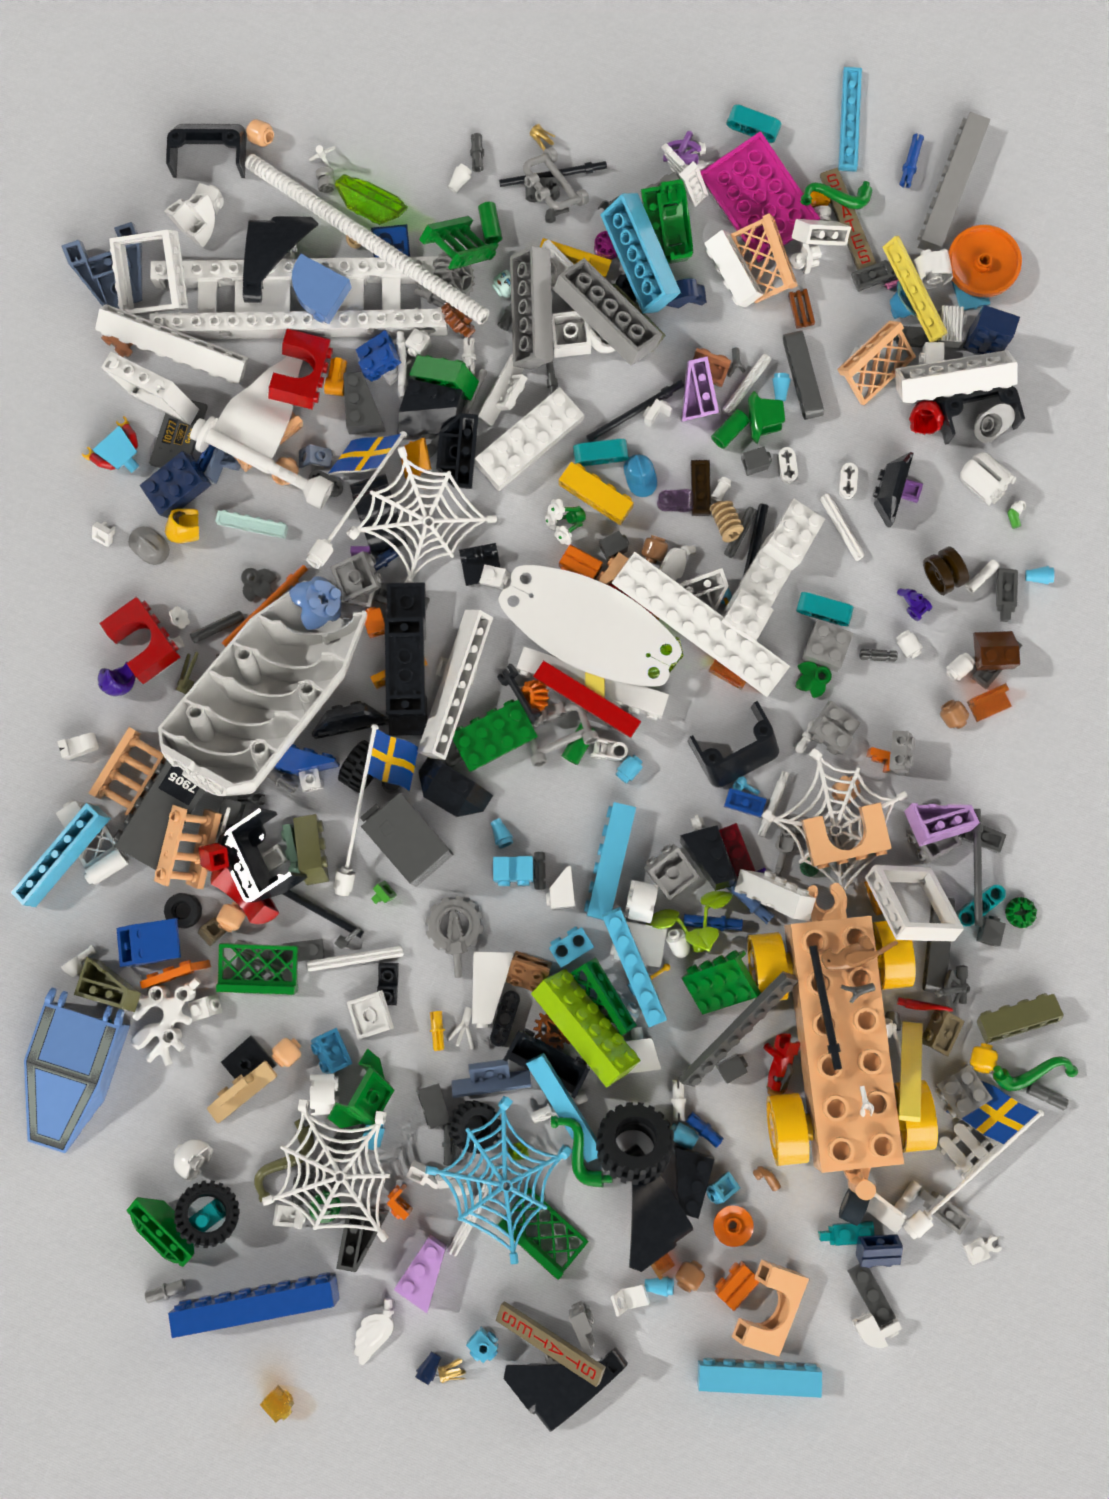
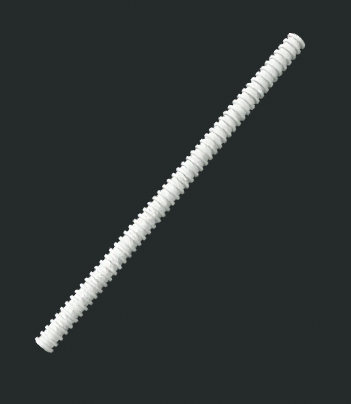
M250 154L247 157L245 168L255 175H258L297 203L305 206L306 209H309L315 215L336 229H339L345 235H348V237L379 256L388 264H392L397 270L405 273L406 276L414 279L415 282L423 285L424 288L432 291L433 294L441 297L442 300L450 303L451 306L459 309L460 312L468 315L469 318L477 321L478 324H483L488 319L489 310L475 302V300L466 296V294L457 290V288L448 284V282L439 278L385 240L377 237L376 234L368 231L367 228H364L349 216L329 205V203L302 185H299V183L278 171V169L255 154Z

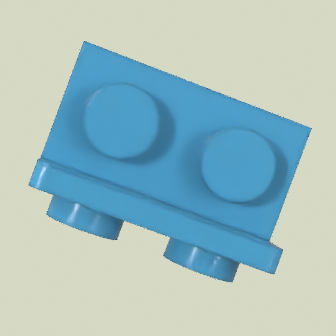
M337 1028L311 1040V1049L320 1060L319 1067L323 1073L332 1074L353 1064Z

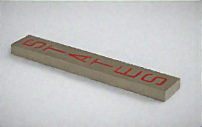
M838 167L820 174L822 184L848 194ZM830 199L837 221L851 227L847 246L857 270L876 264L855 209L847 208Z
M504 1301L501 1304L495 1321L595 1387L600 1384L606 1368L604 1365Z

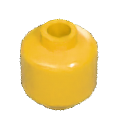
M981 1043V1046L973 1047L970 1065L977 1072L989 1074L990 1071H994L993 1069L997 1065L998 1053L993 1050L992 1045Z

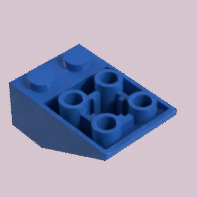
M292 744L274 768L280 772L299 776V772L315 768L318 771L337 768L340 764L331 754L322 752V755H318L315 750L305 747L303 750H300L296 745Z
M177 918L116 928L120 967H138L181 958Z

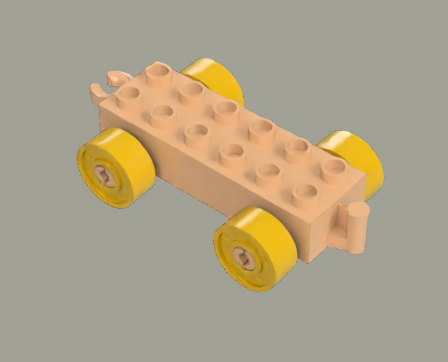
M833 883L829 887L830 893L834 898V904L830 909L823 910L819 908L815 900L809 921L784 925L787 952H785L783 940L779 932L748 935L749 973L761 993L782 972L793 974L798 979V982L793 986L792 994L798 1041H800L799 1050L807 1113L804 1111L799 1093L767 1096L768 1132L776 1166L808 1163L809 1141H811L814 1167L822 1173L843 1171L848 1180L850 1190L860 1199L870 1200L876 1194L875 1184L868 1180L870 1169L872 1167L904 1164L903 1153L936 1149L938 1142L937 1117L930 1088L925 1080H921L920 1122L899 1120L900 1082L893 1083L881 990L912 987L914 985L915 955L912 940H896L887 921L872 922V916L847 918V896L845 890L839 883ZM815 885L809 886L806 890L809 891V895L816 898L818 888ZM865 935L873 943L874 951L893 941L898 942L897 945L855 968L829 970L825 968L821 961L822 953L825 950L832 949V953L838 954L843 948L858 943L859 938ZM817 945L836 1041L839 1043L841 1050L839 1055L842 1069L834 1070L831 1054H828L827 1045L829 1043L809 950L810 946ZM869 983L875 985V991L859 996L853 1003H850L853 993L841 989V985L858 987ZM789 992L781 1000H787ZM860 1086H865L867 1099L874 1106L872 1116L867 1109H865L864 1117L860 1115L863 1104Z

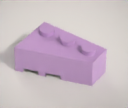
M708 356L687 362L681 422L719 413Z
M911 803L904 811L919 846L969 832L980 823L972 805L948 804L947 806H939L936 804L918 805V803Z
M431 1234L394 1288L397 1293L425 1313L428 1312L447 1246Z

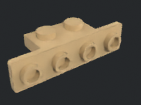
M264 1061L245 1077L241 1074L233 1080L232 1083L234 1085L230 1089L226 1086L218 1092L217 1095L219 1097L207 1107L208 1112L217 1123H220L274 1080L277 1074L268 1062Z

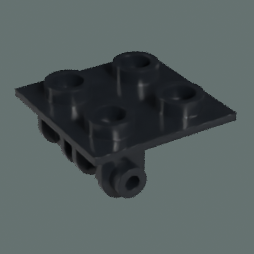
M496 543L459 550L466 586L480 584L479 581L484 565L501 568Z

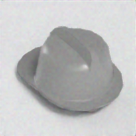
M1001 403L993 406L986 412L980 413L974 421L973 430L976 438L981 442L987 443L1005 432L1015 420L1014 409L1008 404Z
M138 527L130 534L129 547L148 564H161L169 556L170 548L168 543L150 527Z

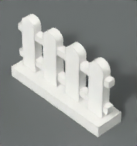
M665 143L661 148L668 159L667 162L671 167L670 170L672 173L675 172L679 179H682L689 201L696 207L709 195L699 167L694 161L687 166L672 148Z
M958 1123L953 1127V1132L957 1136L952 1141L946 1136L941 1137L938 1143L942 1148L940 1153L942 1155L947 1154L956 1164L955 1170L958 1172L961 1169L963 1172L961 1177L965 1180L1003 1144L984 1136L986 1139L980 1143L970 1132L973 1127L970 1125L965 1127L963 1124ZM960 1140L971 1151L967 1156L956 1146ZM990 1143L993 1147L987 1151L985 1147ZM976 1156L978 1160L972 1164L970 1160Z

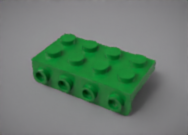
M511 699L503 704V708L499 710L494 708L486 713L487 716L481 719L480 717L472 719L470 725L456 728L452 740L470 773L538 738L518 700L514 701V699Z
M734 950L727 954L726 957L720 955L712 962L706 960L698 967L695 964L686 969L687 973L681 979L702 1015L757 998L761 994L741 959L746 955L744 950L740 952Z

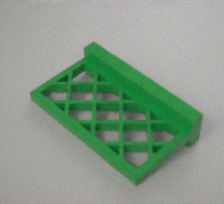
M220 943L216 992L295 995L298 992V946ZM224 948H231L236 953L230 961L224 956ZM245 949H251L256 954L249 962L241 954ZM265 949L271 950L276 955L269 962L261 955ZM285 950H293V959L289 963L280 956ZM238 956L246 964L240 971L231 964ZM257 957L265 964L259 972L251 965ZM276 958L285 965L279 972L270 965ZM227 966L236 973L231 979L223 978V970ZM247 966L256 974L251 979H246L241 974ZM266 967L275 975L271 980H265L260 974ZM288 968L292 972V981L284 980L279 974Z
M596 957L571 972L572 976L575 975L573 978L578 984L586 986V994L596 1003L599 1010L601 1005L605 1007L608 1015L604 1016L616 1025L619 1034L624 1035L637 1026ZM581 970L586 975L587 981L579 979ZM591 988L595 990L597 998L590 996Z
M528 1187L527 1195H532V1189ZM535 1193V1199L540 1202L541 1198ZM520 1197V1198L516 1201V1203L511 1207L510 1211H511V1210L514 1208V1206L522 1199V1197ZM544 1201L547 1210L550 1212L551 1221L539 1222L538 1212L536 1214L537 1222L527 1224H537L538 1237L527 1236L525 1227L519 1238L518 1245L555 1279L559 1280L589 1241ZM524 1202L521 1204L522 1208L516 1209L515 1211H522V1209L524 1208ZM536 1205L535 1208H528L527 1210H536L538 1206ZM525 1212L522 1215L523 1223H518L514 1230V1241H516L521 1230L518 1226H523L525 1223ZM553 1215L558 1219L557 1221H553ZM502 1218L497 1225L509 1234L507 1221ZM551 1223L552 1236L540 1237V1224ZM554 1223L564 1224L566 1235H554ZM577 1236L582 1241L577 1249H569V1237ZM566 1237L567 1249L555 1250V1238ZM552 1238V1251H544L541 1248L540 1239ZM534 1239H538V1245L533 1241ZM567 1252V1262L561 1267L556 1262V1253ZM547 1253H553V1258H551Z

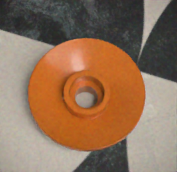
M730 1205L722 1208L716 1214L713 1228L716 1237L721 1243L730 1247H738L745 1244L751 1238L754 1224L752 1217L744 1208ZM732 1221L736 1222V1227L730 1228L729 1223Z

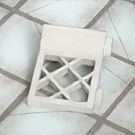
M107 825L102 828L101 835L95 837L99 838L97 849L87 846L79 856L86 872L84 877L89 884L97 885L129 864V860L124 852L114 847V837ZM104 839L110 840L113 845L107 851L101 850ZM87 850L95 851L94 859L87 862L85 859Z

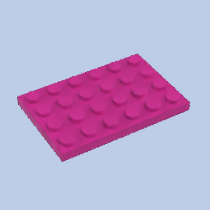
M761 131L700 172L706 187L736 231L763 219V216L770 213L775 219L782 242L786 245L793 240L792 234L796 219L820 220L811 204L807 206L801 204V196L804 194ZM763 225L757 227L753 235L761 238L764 233ZM740 235L743 242L746 243L748 235ZM752 237L748 248L756 250L760 240ZM763 242L759 252L768 255L771 248L770 244ZM758 254L756 258L757 263L766 257Z

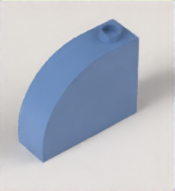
M300 254L295 262L292 271V284L299 303L309 314L313 315L315 320L320 323L324 321L330 324L352 288L350 280L303 254Z

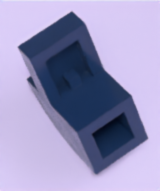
M692 278L677 280L676 282L681 293L666 306L679 309L687 303L704 305L707 303L704 285L697 284L696 279Z

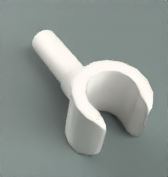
M860 1086L863 1103L860 1115L864 1117L865 1109H867L872 1116L874 1106L867 1099L865 1086Z

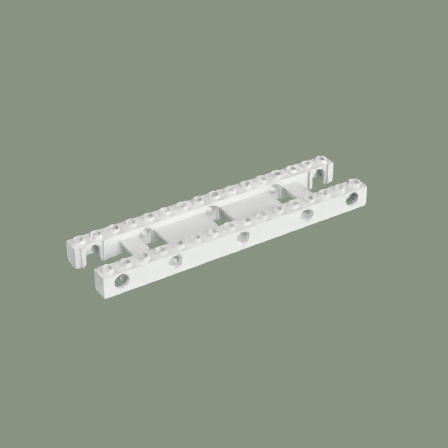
M439 256L410 257L430 272L436 271L434 264H436V258ZM380 257L311 258L348 278L351 283V290L330 324L324 321L323 323L318 322L307 311H291L292 271L297 259H281L263 280L262 303H244L243 301L244 260L182 261L186 290L187 288H198V313L178 312L159 314L155 312V314H150V321L200 340L284 338L287 329L322 338L375 337L384 330L389 332L390 336H397L399 331H403L405 333L404 336H410L414 328L419 331L424 330L430 336L448 335V324L444 320L446 315L442 313L441 307H438V309H418L416 307L415 309L401 310V284L417 285L418 282H415L414 279L406 276L405 273L397 270L396 267L388 264ZM151 261L150 279L154 286L161 288V290L167 288L165 282L168 279L166 261ZM367 283H382V310H364V285H367ZM235 285V312L217 313V287ZM429 327V328H434V329H433V330H425V329H423V328Z

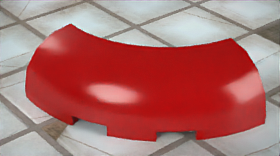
M228 867L212 871L211 885L217 887L233 899L243 910L250 923L264 924L272 921L279 914L271 898L255 903L245 902L237 889Z

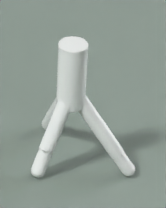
M318 145L316 147L317 154L310 157L309 160L313 161L320 157L325 166L330 167L326 159V153L334 150L335 146L324 150L322 146Z
M465 1007L461 1024L449 1035L447 1040L450 1041L460 1031L456 1046H459L466 1030L470 1049L473 1050L474 1045L469 1028L472 1008Z

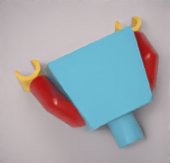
M123 416L125 421L122 424L116 421L118 427L94 449L87 447L89 454L84 455L82 453V456L104 469L114 470L116 468L119 470L124 465L131 473L139 467V464L132 458L137 453L138 441L136 433L130 426L127 418Z

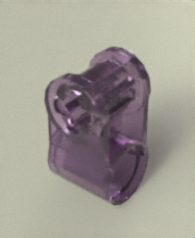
M690 489L663 490L658 496L657 507L664 512H690L693 510V491Z

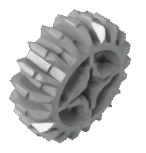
M445 252L440 253L439 257L436 258V264H434L436 271L433 273L466 294V296H470V292L473 291L472 286L475 285L473 282L475 278L473 276L474 270L471 265L450 270L448 266L452 259Z

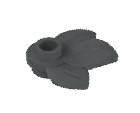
M254 568L245 569L241 575V580L244 584L242 590L244 597L250 602L255 599L256 595L267 599L272 595V588L269 583L274 582L277 576L268 569H260L258 571ZM248 574H253L254 580H248Z

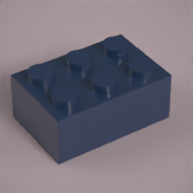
M984 305L968 330L963 348L971 353L980 354L1004 351L1015 335L1020 316Z
M181 451L139 486L160 516L169 518L172 510L184 508L212 484L194 457L189 453Z

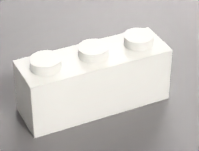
M796 219L792 238L806 244L847 246L851 227L837 221Z

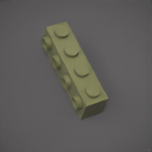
M1044 993L1031 1001L1024 999L1011 1007L1010 1005H1004L995 1012H991V1010L985 1011L980 1014L976 1023L985 1044L1060 1022L1064 1014L1055 994L1047 995V993Z

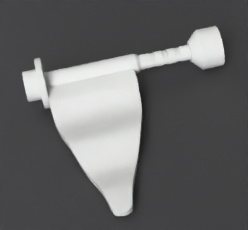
M287 356L267 369L248 388L232 398L224 408L219 419L211 416L207 421L199 418L192 428L190 438L196 441V450L201 453L209 445H212L267 474L271 473L302 489L306 502L321 510L331 495L334 482L322 476L307 480L276 464L273 460L290 421L294 405L268 399L269 384L273 372L298 378L303 363L301 359Z

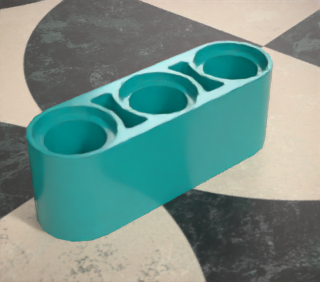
M734 105L726 122L730 129L751 137L761 131L768 143L775 142L782 125L777 118L742 105Z
M626 439L580 443L573 446L575 464L579 463L583 467L624 462L629 459Z
M801 592L796 612L840 626H849L854 607L850 604L816 594Z
M992 885L982 891L983 916L1005 899L1006 891L1002 886ZM992 889L998 892L997 899L991 896ZM974 898L956 912L963 927H968L975 923ZM963 913H966L968 915L967 923H964L961 920V915Z

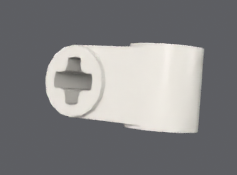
M599 738L594 744L593 753H591L590 757L621 762L628 756V748L622 742ZM620 747L624 749L625 753L622 756H616L614 750Z

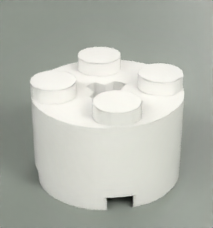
M930 249L924 250L920 253L921 256L912 261L926 289L936 288V284L941 282L943 285L947 284L953 278L947 249L933 252Z
M631 880L624 913L625 918L651 923L658 885Z
M334 1073L310 1075L311 1115L330 1114L335 1103H340V1096H336V1091H339V1076H335Z

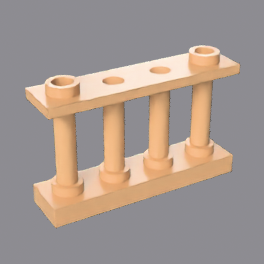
M130 727L89 791V794L101 799L102 796H107L126 807L125 815H128L129 812L133 814L136 809L134 807L136 800L139 796H144L146 793L144 787L149 779L154 780L157 775L154 771L160 762L164 764L166 760L161 751L141 741L139 737L141 733ZM136 746L158 759L152 769L130 757L129 752L132 747ZM122 763H127L148 775L144 783L140 785L119 773ZM116 779L137 791L132 802L109 789L112 780Z
M172 805L154 881L164 886H169L170 879L186 880L187 885L196 889H203L208 869L200 865L198 847L215 843L222 814L210 809H204L203 816L187 814V809ZM184 822L201 823L198 835L182 833ZM179 842H196L193 854L177 852ZM175 860L191 861L189 872L172 871Z

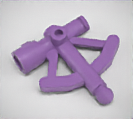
M691 131L686 132L683 140H674L667 143L686 165H690L693 161L698 164V154L691 153L701 151V146L691 141L693 136ZM687 147L692 148L689 151L685 152ZM664 155V156H663V161H664V162H667L668 159H667V158L665 157V155Z

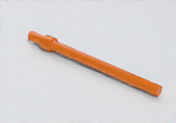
M302 565L293 575L290 574L286 581L221 643L227 647L250 618L280 598L291 586L294 587L299 582L298 579L308 571L306 566Z

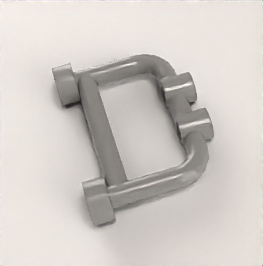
M553 147L545 149L542 155L531 158L524 163L525 185L528 188L534 186L537 190L535 198L538 202L545 201L549 207L555 210L565 209L575 204L583 206L589 202V195L586 190L582 189L575 192L555 166L554 162L557 161L558 154ZM544 162L570 198L561 202L554 201L550 197L549 189L542 186L538 174H533L530 167Z
M559 702L554 705V711L549 713L547 709L541 711L542 715L535 722L531 721L535 730L539 725L549 724L551 720L557 717H564L571 711H577L583 729L540 748L536 739L530 741L529 744L533 753L530 759L533 767L545 765L547 763L546 753L575 740L583 738L584 744L587 745L599 740L597 731L592 730L585 709L575 703L566 705L565 702Z

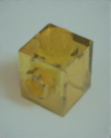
M277 1385L262 1400L260 1406L277 1423L280 1419L284 1421L293 1412L291 1408L294 1402L292 1401V1395L286 1390L283 1391Z

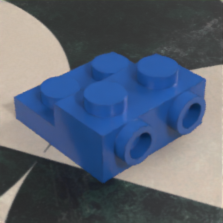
M386 330L355 349L360 359L358 363L362 373L371 382L378 380L383 374L394 370L397 365L402 363L390 334Z

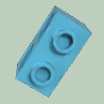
M576 926L567 931V937L563 939L558 937L550 942L552 946L549 947V950L561 968L594 948L582 927L578 929ZM576 935H581L584 938V944L580 947L575 946L573 943V938ZM561 945L568 949V953L564 957H560L556 953V949Z

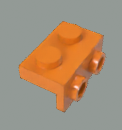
M397 1184L387 1196L389 1201L386 1204L392 1209L390 1212L397 1219L402 1218L405 1220L413 1208L400 1196L406 1185L403 1184L400 1187Z

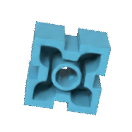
M533 856L493 857V881L498 883V886H510V882H517L518 886H530V882H534Z

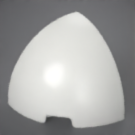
M192 194V197L186 201L181 198L164 211L174 224L196 244L203 248L209 241L214 228L215 215L212 202L207 194Z

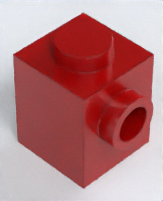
M218 843L198 847L200 865L209 871H218L229 867L226 847Z

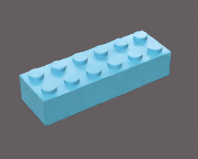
M622 193L600 216L642 313H656L681 292L638 193Z

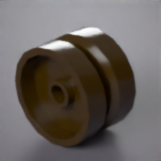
M950 546L940 550L938 555L932 554L923 560L925 574L932 587L940 595L944 596L952 592L954 586L959 588L969 582V573L965 562L960 554Z

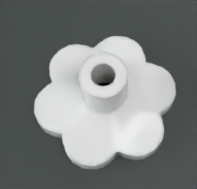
M175 606L169 611L172 625L177 626L179 629H184L190 624L186 610Z

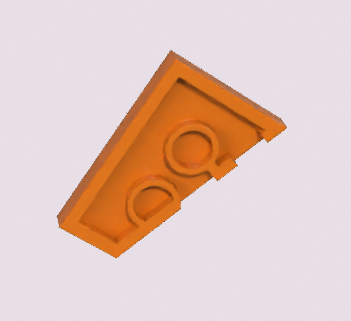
M191 960L179 963L180 967L175 968L171 966L162 969L163 973L158 974V972L146 975L147 979L140 981L141 988L154 987L175 980L176 977L195 973L194 971L210 968V961L204 960L191 963Z

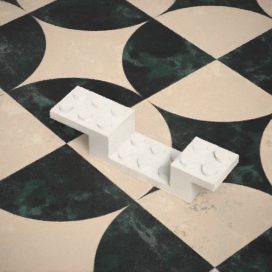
M796 499L790 502L775 530L763 542L723 612L725 617L722 623L751 642L757 641L774 611L771 608L791 571L801 563L825 518Z

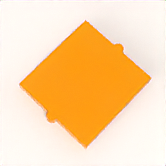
M420 438L414 442L410 441L409 444L404 445L408 455L406 457L409 461L423 469H432L425 438ZM410 465L412 474L420 476L423 473ZM405 467V469H404V477H405V479H407V477H408V472H407V470H406V467Z

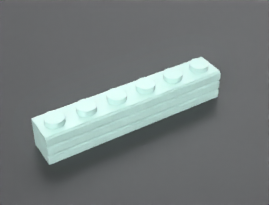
M218 510L215 520L218 525L286 539L288 527L284 522L276 523L270 519L253 518L246 514L243 516L237 512L229 513L227 510Z

